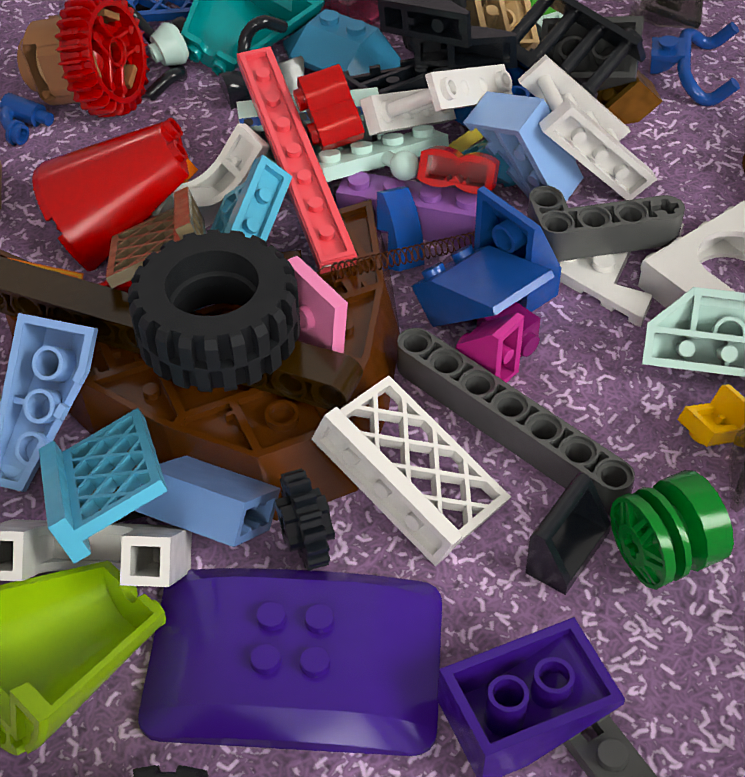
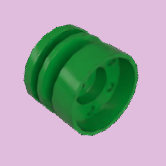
M681 471L658 481L653 488L642 487L633 494L628 493L618 497L612 503L610 512L611 527L617 547L639 581L648 588L657 590L668 585L673 580L677 581L689 574L690 570L698 572L723 561L731 555L734 538L728 511L718 492L706 478L696 471Z

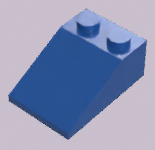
M480 187L477 190L474 249L490 245L549 268L555 276L517 301V303L532 312L558 295L562 268L540 225L486 187Z
M470 244L451 254L453 261L444 265L443 262H440L422 271L421 273L424 278L411 287L430 324L436 327L495 316L555 276L549 268L490 245L473 249Z

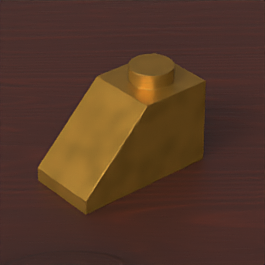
M637 70L636 81L597 91L598 101L624 124L639 122L663 102L653 83L639 70Z

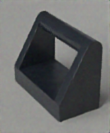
M577 473L532 533L529 541L525 573L564 595L567 594L598 550L611 528L608 514L592 479L587 474Z

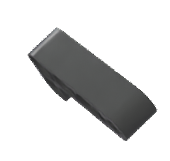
M539 186L531 190L529 194L527 217L541 226L558 262L666 247L679 237L685 205L676 197L661 195L569 208L560 190L551 186Z

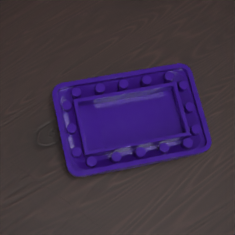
M216 568L190 569L187 575L173 585L164 587L161 606L165 612L166 623L159 627L154 634L138 713L139 726L143 734L149 739L172 743L397 756L422 755L435 744L438 726L437 690L440 669L442 598L437 588L433 585L416 580L355 573L291 569Z

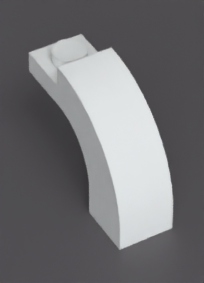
M238 123L214 163L199 177L182 183L152 215L157 216L174 208V193L188 186L205 220V228L213 224L224 196L246 181L254 160L262 154L265 156L270 145L247 124Z

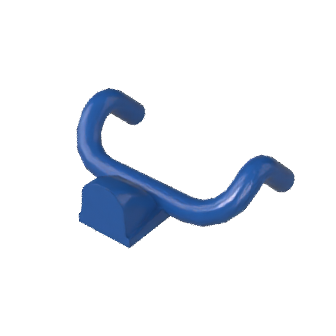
M730 22L711 37H707L693 28L682 30L679 37L670 35L652 37L650 74H660L678 63L677 70L680 82L694 102L702 106H714L740 89L739 83L736 79L731 78L711 93L704 92L695 81L691 72V44L693 43L701 49H715L739 32L737 25L734 22Z

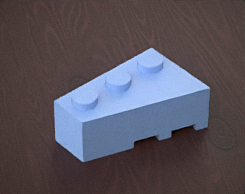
M487 91L463 123L470 131L475 128L478 129L488 141L485 149L491 155L498 153L509 165L506 173L528 198L531 190L534 188L551 186L560 190L567 201L584 177L576 163V159L543 133L539 122L551 113L548 104L543 98Z

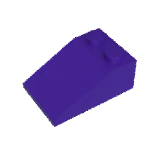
M575 617L439 669L437 701L476 777H502L527 767L621 707L625 702L624 696Z

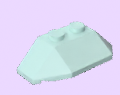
M692 287L647 323L642 364L745 377V293Z

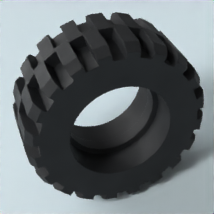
M219 229L207 230V234L196 235L195 232L185 234L182 240L174 242L172 239L161 246L160 252L156 253L153 251L143 261V266L138 267L131 279L132 284L128 289L129 310L141 357L146 365L153 368L154 373L167 381L172 378L173 384L179 387L189 389L190 386H196L200 392H212L213 388H224L226 392L237 390V385L246 382L250 386L259 382L262 379V374L268 373L271 375L282 365L281 359L286 360L295 348V342L299 339L300 315L297 279L295 278L294 269L279 250L273 245L267 247V242L257 236L252 235L251 238L245 237L243 232L230 230V233H220ZM228 303L242 306L232 312L216 316L190 314L198 308L211 304Z

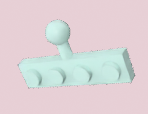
M419 125L413 127L412 132L385 134L382 136V140L354 142L350 145L351 148L341 151L336 149L324 150L318 153L319 157L317 159L327 182L383 166L390 167L391 173L395 178L407 181L414 178L418 173L419 160L417 157H420L421 151L434 146L449 147L448 134L435 130L432 125Z

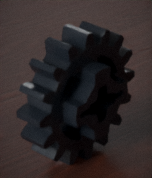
M302 468L280 474L283 498L275 500V508L284 543H287L290 552L298 550L299 557L302 558L303 566L307 568V571L329 565L330 556L328 551H330L327 541L335 539V532L325 495L321 494L319 488L312 489L311 480L307 478L306 471L302 470Z

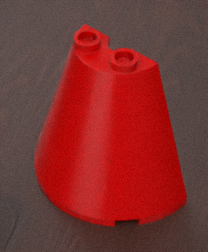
M170 117L164 122L45 160L35 168L32 177L33 190L45 220H53L56 223V229L62 233L57 239L69 254L87 271L95 270L109 256L112 236L142 223L189 177L186 162L188 154L183 147L181 139L183 131L173 118Z

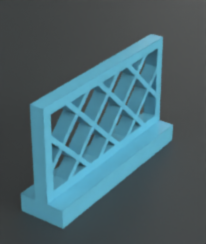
M262 154L254 160L246 181L224 196L210 230L219 229L220 233H230V230L240 231L245 234V237L251 238L254 235L267 242L293 176Z
M136 408L63 452L54 440L39 449L47 526L74 564L91 554L90 536L168 491L146 419L139 408Z

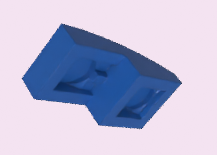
M402 186L377 192V230L388 232V252L397 248L401 249L423 243L417 208L408 187ZM419 247V255L423 259V251ZM413 249L414 259L417 260V253ZM407 250V258L411 261V254ZM401 251V259L405 263V256ZM395 253V261L399 264L398 255ZM389 254V263L392 266L393 260ZM419 259L417 262L413 260L412 263L407 261L405 265L400 263L399 266L394 264L393 268L388 264V269L400 272L425 265V259L423 261Z

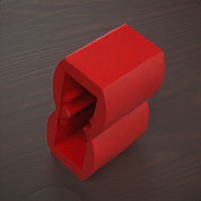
M340 64L301 76L297 79L298 89L293 90V95L299 111L306 110L311 123L306 124V130L313 146L318 144L321 151L363 139L365 134L364 127Z
M434 146L421 151L417 179L433 187L455 185L460 190L472 194H477V190L482 186L492 191L496 187L500 161L486 153L472 152L463 155L460 151L451 147Z

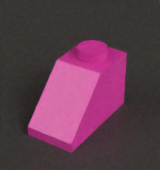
M517 312L482 322L471 333H465L457 342L455 349L507 383L519 372L524 316Z

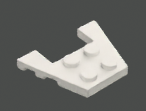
M682 223V225H681V230H680L679 237L681 236L682 231H683V226H684L683 223ZM659 247V248H654V249L661 250V249H663L664 247ZM631 252L559 262L562 268L561 283L580 294L586 292L601 301V306L611 312L616 309L628 316V321L636 326H642L653 297L652 294L616 284Z

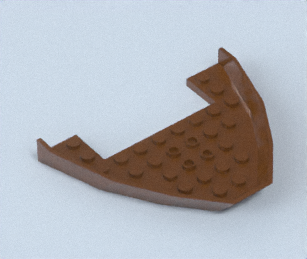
M371 199L338 209L358 256L357 259L386 251L381 231L377 230V218ZM383 256V264L387 267L386 259ZM377 258V259H376L377 266H378V268L380 269V267H381L380 261H379V259ZM371 259L370 265L372 270H374V263ZM364 260L365 270L368 271L367 263ZM358 262V270L361 273L362 268L360 263ZM351 266L352 272L355 274V267ZM383 266L381 270L376 268L374 272L369 270V273L363 270L362 275L357 272L356 276L351 274L349 278L344 274L343 279H340L338 276L336 281L333 280L331 272L319 273V276L323 280L327 279L325 282L348 302L344 354L358 361L363 369V376L348 403L388 375L394 380L397 364V340L400 335L390 269H385ZM346 267L345 271L347 276H349L348 267ZM339 269V274L342 277V270ZM334 270L332 271L333 277L336 279V273ZM219 303L196 310L195 312L216 316L232 312L242 306ZM5 314L13 339L17 318ZM96 341L90 372L68 412L91 435L139 408L146 419L159 463L189 456L279 487L281 489L278 499L283 498L280 474L301 468L306 471L307 478H310L312 489L319 488L321 494L325 495L327 502L356 492L359 489L312 440L321 420L330 410L242 384L237 385V390L226 392L224 388H213L212 392H200L196 386H190L189 389H185L173 384L172 378L167 381L154 373L153 368L146 365L141 354ZM383 393L378 397V408L389 410L390 397ZM357 416L348 418L360 431L370 432L369 418ZM379 420V434L385 421ZM275 508L273 520L278 521V514Z

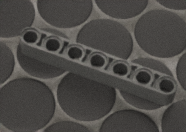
M409 328L402 331L398 336L397 369L402 377L566 489L577 473L587 474L592 479L608 515H610L612 503L618 497L632 493L635 472L626 461L429 331L422 328Z

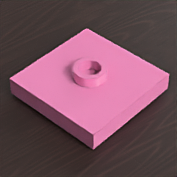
M295 256L288 259L297 279L300 334L298 340L344 354L348 302L301 258Z

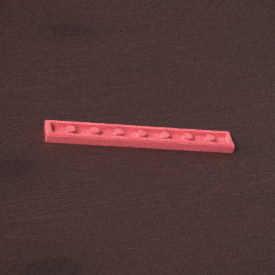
M271 46L237 53L238 66L276 163L293 176L287 191L318 270L325 265L357 258L354 246ZM331 266L323 268L320 274L331 272Z

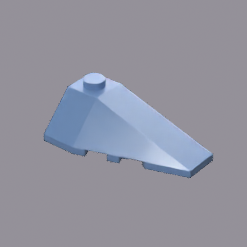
M18 313L0 401V487L21 492L27 491L40 467L39 449L54 440L90 372L98 328Z

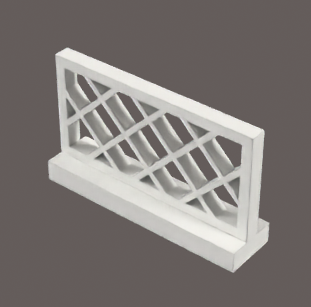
M389 375L343 408L335 407L326 413L312 437L315 444L435 567L458 544L511 498ZM386 393L398 405V412L379 409L378 397ZM351 416L369 418L370 432L360 431L348 418ZM379 420L398 423L399 437L379 434ZM408 425L420 427L428 435V442L409 439ZM380 446L400 449L401 464L392 463L380 451ZM409 451L429 454L430 469L411 466ZM439 456L450 457L458 465L459 473L440 470ZM411 477L431 480L432 496L422 494L411 482ZM441 482L460 485L461 500L442 497ZM470 487L481 488L493 501L490 504L471 502ZM443 509L462 512L463 527L458 530L443 515Z

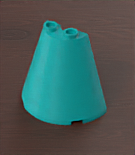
M193 0L181 31V35L188 47V58L195 63L200 61L207 67H210L217 76L225 71H234L239 68L237 63L238 39L247 22L257 16L269 15L285 20L288 23L285 33L269 29L259 30L252 39L250 51L269 47L319 14L324 7L325 0Z

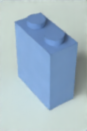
M183 456L159 463L168 491L135 510V512L235 547L269 531L275 512V500L278 499L281 488L189 456Z

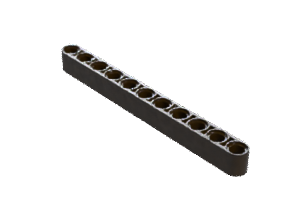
M0 256V313L16 318L18 313L98 328L97 342L140 354L129 310L128 292L114 288L111 289L107 286ZM195 311L190 313L199 316H209ZM296 341L293 352L286 360L281 359L282 365L271 375L268 373L262 374V379L249 387L331 411L335 407L341 409L348 404L363 376V369L358 361L346 354Z

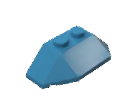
M324 9L283 41L288 59L302 56L304 67L313 71H319L340 64L342 71H349L350 76L370 73L369 66L380 65L381 70L400 67L401 58L378 27L369 25L362 20H356L339 14L334 10Z

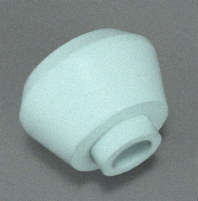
M163 22L150 36L151 44L147 45V48L155 63L161 62L164 66L186 63L189 57L188 47L174 24Z

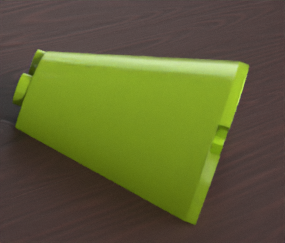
M109 560L0 585V747L5 751L18 756L24 752L29 754L41 747L159 627L166 623L165 612L156 600H151L146 594L138 596L136 586L120 585V570Z

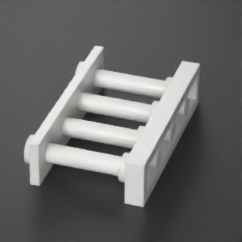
M546 54L518 78L519 83L535 97L543 98L552 111L539 122L543 133L624 199H634L657 180L653 171L619 142L631 132L629 127Z
M504 64L430 72L425 74L428 88L371 95L361 99L360 104L369 135L372 136L412 129L419 125H436L456 119L454 109L476 106L487 91L512 94V79L506 71Z

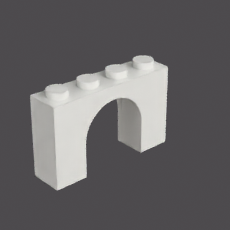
M745 200L736 206H730L724 213L714 219L703 222L697 229L685 236L677 237L671 244L656 253L652 252L647 255L640 266L641 273L638 287L646 293L652 294V298L665 308L692 287L734 291L707 271L701 263L719 257L736 258L745 261Z
M11 519L0 523V580L24 581L45 572L63 571L109 560L120 570V585L170 587L187 575L191 569L192 532L174 525L112 523L89 537L91 554L74 564L48 529L47 520Z

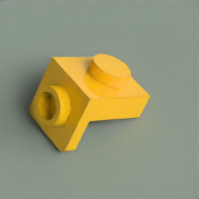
M730 384L722 385L711 403L685 406L677 420L689 430V435L694 441L706 447L732 443L738 440L745 429V397Z

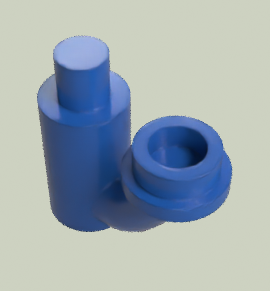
M7 93L1 99L0 123L5 130L6 141L11 145H23L28 140L29 128L24 123L38 127L40 124L50 126L54 121V115L47 112L43 104L13 93Z

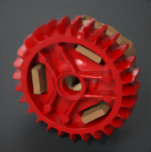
M127 0L65 1V9L60 10L58 15L49 16V19L32 21L28 25L24 37L18 46V68L25 84L31 90L37 92L44 102L53 106L80 103L82 110H88L90 115L103 118L129 114L130 111L136 110L138 104H141V96L146 94L144 85L149 83L146 73L150 71L147 67V59L150 57L146 55L145 47L148 44L143 41L142 35L144 31L140 30L138 26L140 19L133 17L134 9L128 7Z

